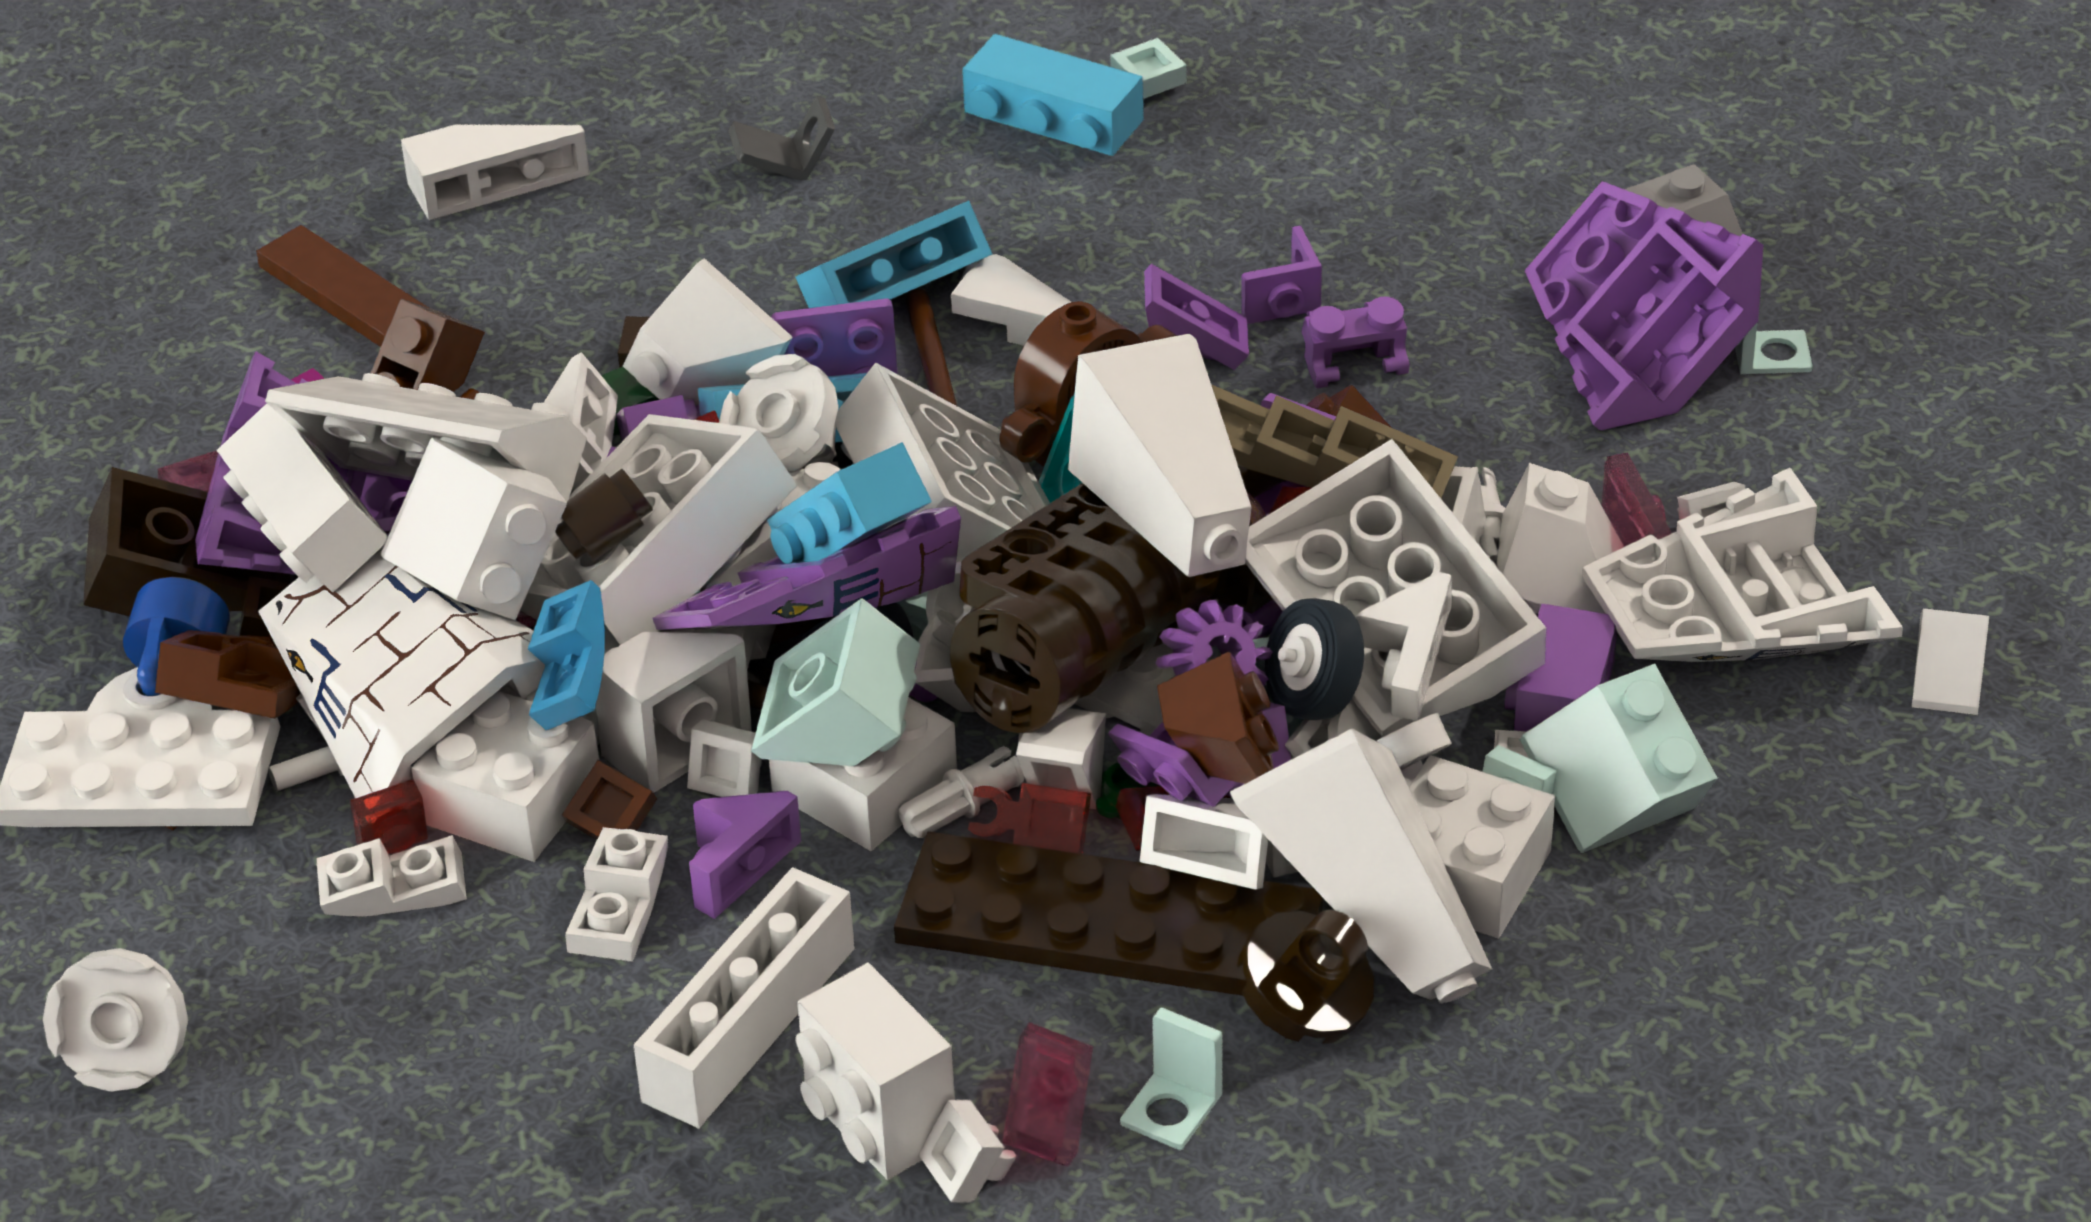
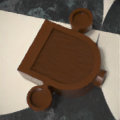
M1070 302L1056 309L1035 328L1018 358L1014 374L1015 411L1006 416L1001 423L999 438L1001 448L1023 463L1035 460L1042 466H1045L1071 396L1075 392L1078 355L1178 335L1158 324L1136 335L1086 302Z

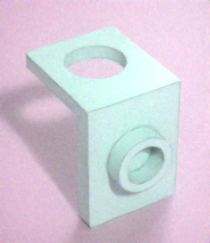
M1756 323L1735 347L1740 374L1812 371V361L1804 330L1757 331ZM1783 343L1791 346L1795 350L1796 355L1788 360H1772L1764 356L1761 349L1767 344Z
M1160 1008L1153 1017L1154 1073L1121 1116L1120 1125L1168 1146L1182 1150L1222 1095V1033L1219 1030L1182 1015ZM1171 1098L1182 1102L1187 1107L1188 1114L1180 1123L1167 1126L1153 1122L1148 1117L1146 1111L1153 1102L1159 1099Z

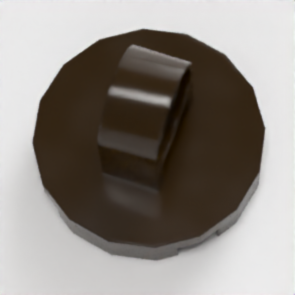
M1324 910L1318 915L1304 911L1276 913L1256 927L1238 955L1237 968L1243 965V974L1247 985L1242 990L1247 1005L1264 1025L1286 1039L1299 1042L1306 1035L1313 1038H1325L1322 1042L1323 1044L1335 1043L1355 1029L1365 1017L1374 999V974L1366 957L1368 950L1366 936L1361 927L1352 918L1336 910Z

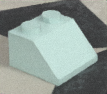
M861 598L775 660L751 752L760 759L856 766L878 750L880 752L889 750L900 739L906 727L904 714L909 693L916 682L914 670L920 643Z
M1656 664L1597 685L1524 733L1520 738V742L1530 759L1557 770L1552 795H1555L1554 806L1581 853L1695 809L1718 779Z

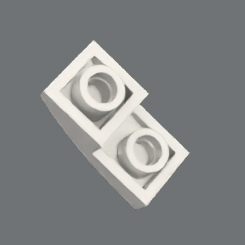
M602 828L584 867L585 892L565 933L568 953L633 962L658 892L668 850V836L643 833L631 829Z
M453 835L392 855L388 854L381 839L378 838L317 858L320 907L324 914L373 916L444 906L467 900L462 852Z

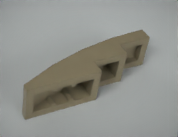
M1212 385L1237 464L1242 467L1313 488L1393 439L1442 499L1458 458L1456 455L1343 406L1340 407L1335 420H1332L1277 395L1271 408L1267 409Z

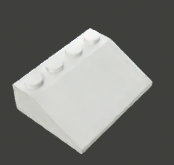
M877 363L872 366L838 409L835 424L843 441L841 449L854 464L903 442L932 500L931 503L909 517L925 509L957 507L961 523L956 562H961L972 552L1050 504L1030 465L1019 461L1001 448L999 442L1000 429Z
M370 373L364 374L362 380L337 376L269 389L265 402L340 468L413 481L430 439L434 437L547 477L552 481L566 502L569 500L587 437L569 420L570 415L567 411L550 404L534 403L531 410L513 407L512 403L508 400L488 393H477L474 400L456 397V394L451 390L435 384L421 383L418 390L400 387L397 382L390 378Z
M649 414L569 497L571 499L604 473L611 477L622 468L653 508V511L641 519L644 526L596 562H593L587 553L576 560L554 532L520 611L538 620L544 600L592 580L600 587L605 626L604 654L643 631L660 632L661 630L656 629L652 618L700 593V589L719 569L729 565L738 557L741 545L759 526L767 523L768 518L781 510L783 500L798 486L758 428Z
M1393 439L1249 526L1245 564L1282 611L1298 600L1318 598L1337 602L1347 607L1356 617L1362 610L1437 572L1452 575V606L1419 720L1436 713L1442 716L1490 699L1545 664L1546 626ZM1364 647L1363 671L1352 700L1380 736L1384 737L1415 721L1392 716L1391 690L1382 688L1383 672L1389 653Z

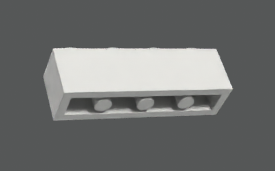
M268 404L262 407L217 449L220 456L231 469L223 478L243 499L242 504L262 525L260 528L262 532L281 551L279 555L283 561L304 582L307 583L315 575L331 592H334L385 545L388 538L387 534L326 455Z
M793 867L786 873L634 1044L642 1103L696 1128H700L799 1014L798 1000L819 990L854 950L849 891Z

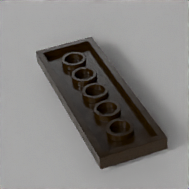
M927 831L894 925L895 943L1243 996L1242 990L1247 985L1243 974V965L1237 968L1238 955L1256 927L1271 916L1281 912L1304 911L1318 915L1323 909V897L1314 888L1264 881L1263 888L1255 890L1147 863Z

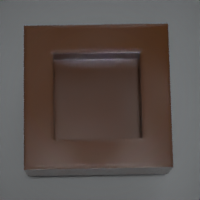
M597 760L563 811L562 817L568 824L597 840L603 827L637 831L657 801V798L650 789Z

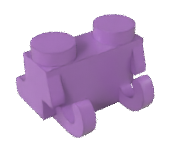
M1378 297L1370 302H1366L1363 308L1341 311L1332 306H1321L1307 312L1302 326V335L1305 341L1304 358L1315 388L1328 387V382L1340 380L1337 366L1325 367L1331 365L1332 353L1367 347L1373 348L1377 358L1389 355V358L1382 359L1385 373L1396 372L1397 375L1409 373V359L1405 348L1407 327L1403 319L1404 308L1398 300L1391 297Z

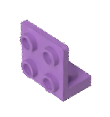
M890 299L776 312L771 316L774 321L793 337L784 355L796 354L803 357L810 364L819 367L827 376L868 373L875 363L897 374L894 311Z

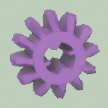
M1209 600L1201 603L1198 613L1191 608H1186L1176 614L1179 629H1165L1159 636L1163 643L1173 650V653L1158 657L1155 664L1162 669L1173 667L1174 677L1206 663V660L1213 654L1212 647L1216 646L1221 655L1230 651L1243 673L1246 674L1254 671L1264 686L1268 677L1255 666V663L1270 659L1273 651L1267 647L1255 648L1253 639L1261 634L1264 626L1259 622H1254L1241 627L1244 617L1243 607L1232 605L1227 607L1222 613L1216 600Z

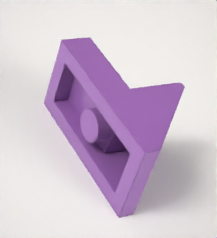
M1149 265L1144 271L1145 310L1148 327L1158 324L1178 336L1191 334L1197 340L1202 357L1211 360L1215 359L1235 370L1249 356L1247 318L1155 265Z
M789 791L708 798L694 803L696 838L698 847H700L694 858L689 862L694 908L715 919L801 842L798 797Z

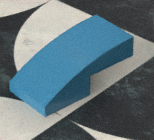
M592 580L544 600L528 646V650L545 664L529 716L546 731L593 712L595 709L603 673L605 626L600 587Z

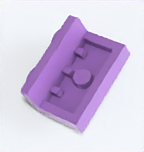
M1163 722L1149 736L1118 723L1108 732L1110 738L1122 752L1117 757V760L1130 777L1145 786L1150 781L1161 785L1171 796L1181 801L1189 796L1214 807L1230 789L1241 784L1205 775L1187 751L1177 747L1164 728Z

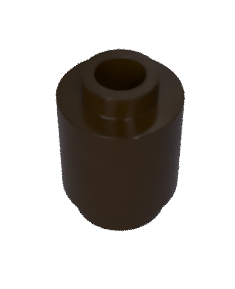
M621 468L611 477L604 473L569 499L561 516L562 522L557 525L555 534L576 560L587 553L593 562H596L644 526L641 519L653 511V508L632 479Z

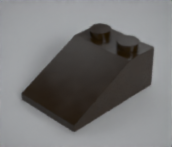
M112 467L89 517L83 605L130 617L137 593L145 584L160 578L180 577L197 581L209 587L223 599L229 612L242 611L249 576L290 583V574L198 564L195 540L208 492Z

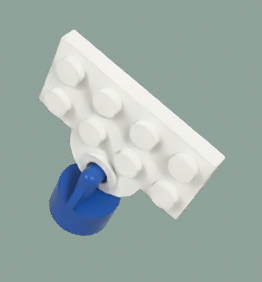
M180 577L160 578L145 584L137 593L123 637L124 651L136 668L115 677L97 692L87 711L24 712L0 784L1 826H253L281 727L278 718L273 719L237 710H219L218 706L155 693L160 642L188 630L227 633L230 613L227 605L217 593L197 581Z

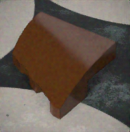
M188 630L160 642L155 693L273 719L284 714L298 703L296 697L301 692L278 648L271 642L270 637L234 636L218 632Z

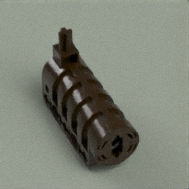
M1081 483L972 552L961 561L959 597L964 603L976 609L962 618L952 634L950 662L954 683L970 706L992 725L1014 733L1033 732L1068 710L1077 699L1091 694L1104 685L1115 673L1127 669L1143 658L1153 647L1163 644L1159 637L1163 630L1169 628L1179 629L1176 614L1179 611L1191 608L1198 613L1202 602L1216 600L1218 604L1223 602L1230 606L1239 605L1243 607V611L1252 614L1269 601H1274V599L1246 564L1196 576H1186L1085 484Z

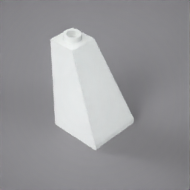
M1184 334L1078 355L1068 470L1186 576L1191 577L1245 565L1251 504L1196 338L1191 334Z
M1351 728L1230 792L1237 807L1334 910L1352 918L1361 927L1366 936L1367 945L1413 994L1430 1000L1438 998L1439 1003H1447L1472 992L1478 986L1475 978L1492 970L1391 749Z

